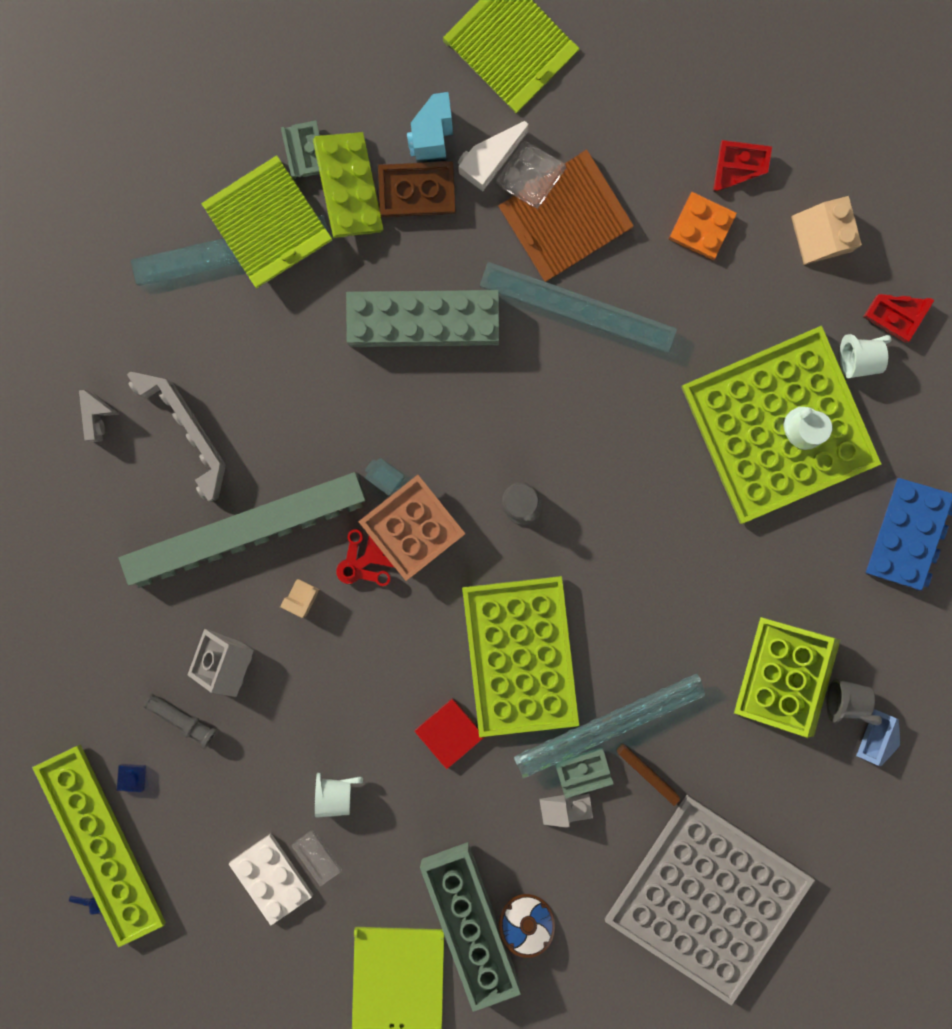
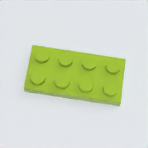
M363 132L315 136L313 143L333 238L381 233L383 225Z

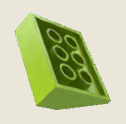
M760 617L734 713L807 738L814 737L840 639Z

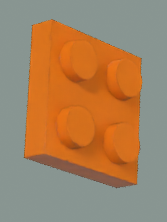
M691 192L669 240L714 260L737 213Z

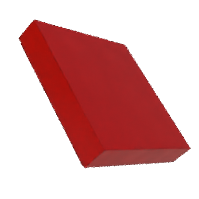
M453 698L414 731L446 769L484 738L479 737L478 727Z

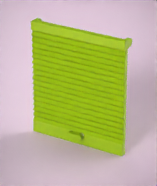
M479 0L443 37V42L450 46L516 114L580 49L533 0Z
M277 155L201 203L256 289L332 241L329 233Z
M355 927L352 1029H442L443 930Z

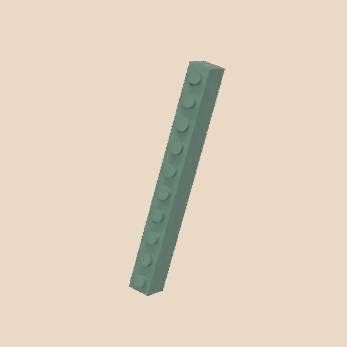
M354 472L118 558L128 586L137 584L138 588L152 584V578L161 576V579H166L176 575L175 570L184 567V570L188 571L199 567V561L207 559L208 563L219 560L223 558L222 553L231 550V553L235 554L246 550L245 545L254 542L255 546L269 542L268 537L274 534H278V537L293 533L292 528L301 525L302 529L316 525V519L325 517V520L333 519L340 516L338 511L347 508L349 512L363 508L362 503L368 500L359 475Z

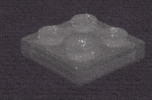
M524 140L496 179V183L501 188L538 209L566 169L565 163Z

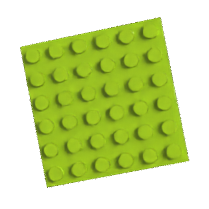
M822 326L681 386L740 524L881 465ZM809 407L827 415L832 423L830 437L812 449L803 450L795 447L787 438L783 425L785 417L795 408Z

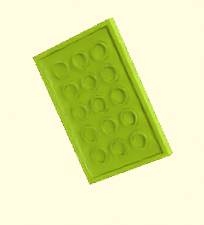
M562 576L462 587L479 737L579 726Z

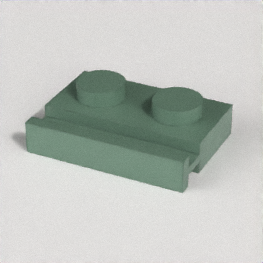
M317 121L295 124L287 128L281 127L292 179L320 174L313 143L314 137L320 136Z
M603 748L554 761L565 798L613 785Z

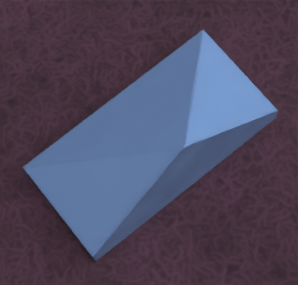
M874 709L872 715L880 716L882 723L881 725L868 724L856 756L882 766L900 746L899 719Z

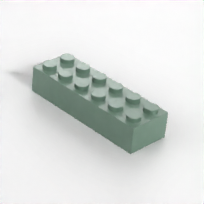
M498 290L346 292L347 344L350 347L499 345Z
M469 842L423 858L420 870L472 1011L474 1012L521 995L518 975L509 951L501 939L499 924Z

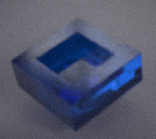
M120 764L118 766L117 791H144L146 765Z

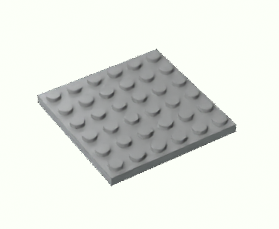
M686 795L605 917V922L732 1006L815 880L812 876L700 802Z

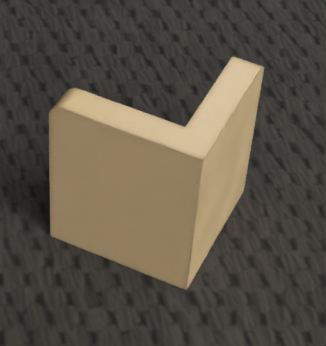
M298 579L295 581L289 596L284 598L280 607L304 618L307 616L320 589Z

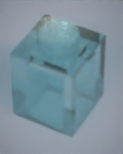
M379 458L377 461L373 459L365 469L368 473L365 478L388 496L394 493L406 477L382 458Z

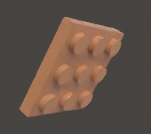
M416 475L359 521L405 581L465 535V532L419 475Z

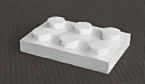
M272 834L260 840L229 863V866L270 925L313 896V893Z

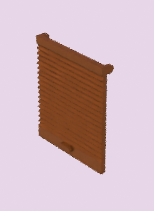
M587 149L498 206L544 282L549 281L634 227Z

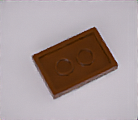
M453 161L378 165L381 217L456 214Z

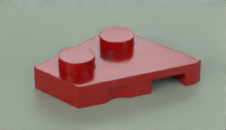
M722 140L720 142L713 191H719L768 173L773 146Z
M878 294L863 318L907 343L911 340L933 304L934 299L911 298L910 296L893 297L892 295Z

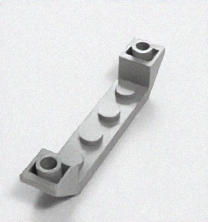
M129 372L127 376L131 381L128 384L136 395L140 394V396L149 398L161 390L159 396L166 405H171L174 410L172 415L175 421L180 426L183 425L187 430L188 434H186V437L193 447L197 446L200 450L201 455L199 457L202 463L207 468L211 467V470L195 480L198 484V487H196L197 492L204 500H218L226 464L174 383L163 378Z

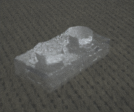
M314 829L291 845L319 886H322L341 872V867Z

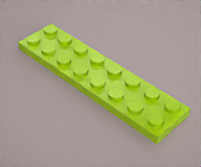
M81 744L32 767L118 948L164 926L166 922Z

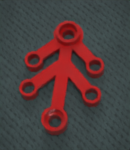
M357 529L351 530L347 536L349 547L346 560L341 561L336 569L338 579L346 584H352L358 579L374 581L380 586H386L391 581V575L387 571L377 573L362 568L370 563L394 567L393 564L383 555L384 553L370 536L368 537L365 555L356 560L359 543L363 540V533ZM354 532L360 535V539L357 542L351 539V535ZM346 567L353 569L351 576L345 575L344 570ZM380 574L387 575L388 580L386 583L379 581Z

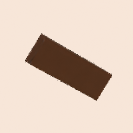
M624 743L620 744L616 749L618 755L675 806L680 801L677 792Z

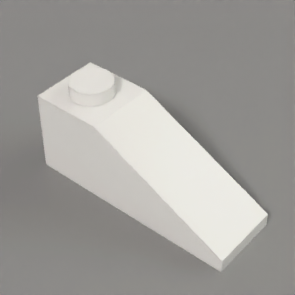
M523 121L473 146L470 152L465 151L458 161L459 174L483 192L528 133L529 124Z

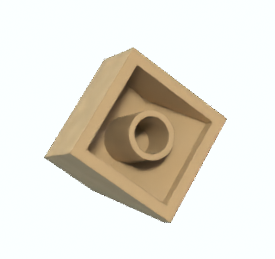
M849 196L823 202L791 216L804 265L853 252L862 245Z

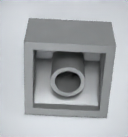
M204 629L187 675L211 693L237 697L254 650L238 640Z

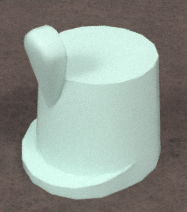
M852 334L845 335L840 345V363L844 376L846 378L884 373L888 365L886 343L892 341L891 336L886 335L872 340H858Z
M798 407L790 411L785 417L783 424L784 432L789 441L795 447L803 450L812 449L825 442L832 432V423L829 417L809 407Z
M317 773L315 818L350 815L351 783H363V777L332 780L323 779L321 773Z

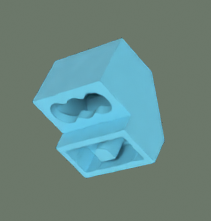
M448 92L433 94L411 122L412 132L407 133L410 155L416 157L417 163L447 161L444 136L453 135Z

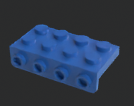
M897 478L865 573L914 588L918 591H922L923 586L928 588L933 574L928 572L931 563H937L941 551L937 549L939 539H945L949 528L948 525H945L947 515L952 516V493Z

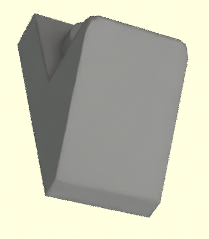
M80 390L84 440L89 442L103 441L102 435L105 434V426L100 417L118 415L119 413L94 393Z
M589 792L569 798L561 795L539 799L544 825L570 827L569 822L593 818Z

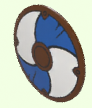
M521 894L513 897L505 904L499 918V933L506 948L513 954L523 958L536 957L546 951L554 937L555 920L551 909L545 901L535 895Z

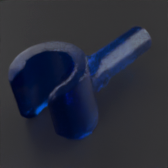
M69 897V902L89 906V914L100 913V908L94 897Z

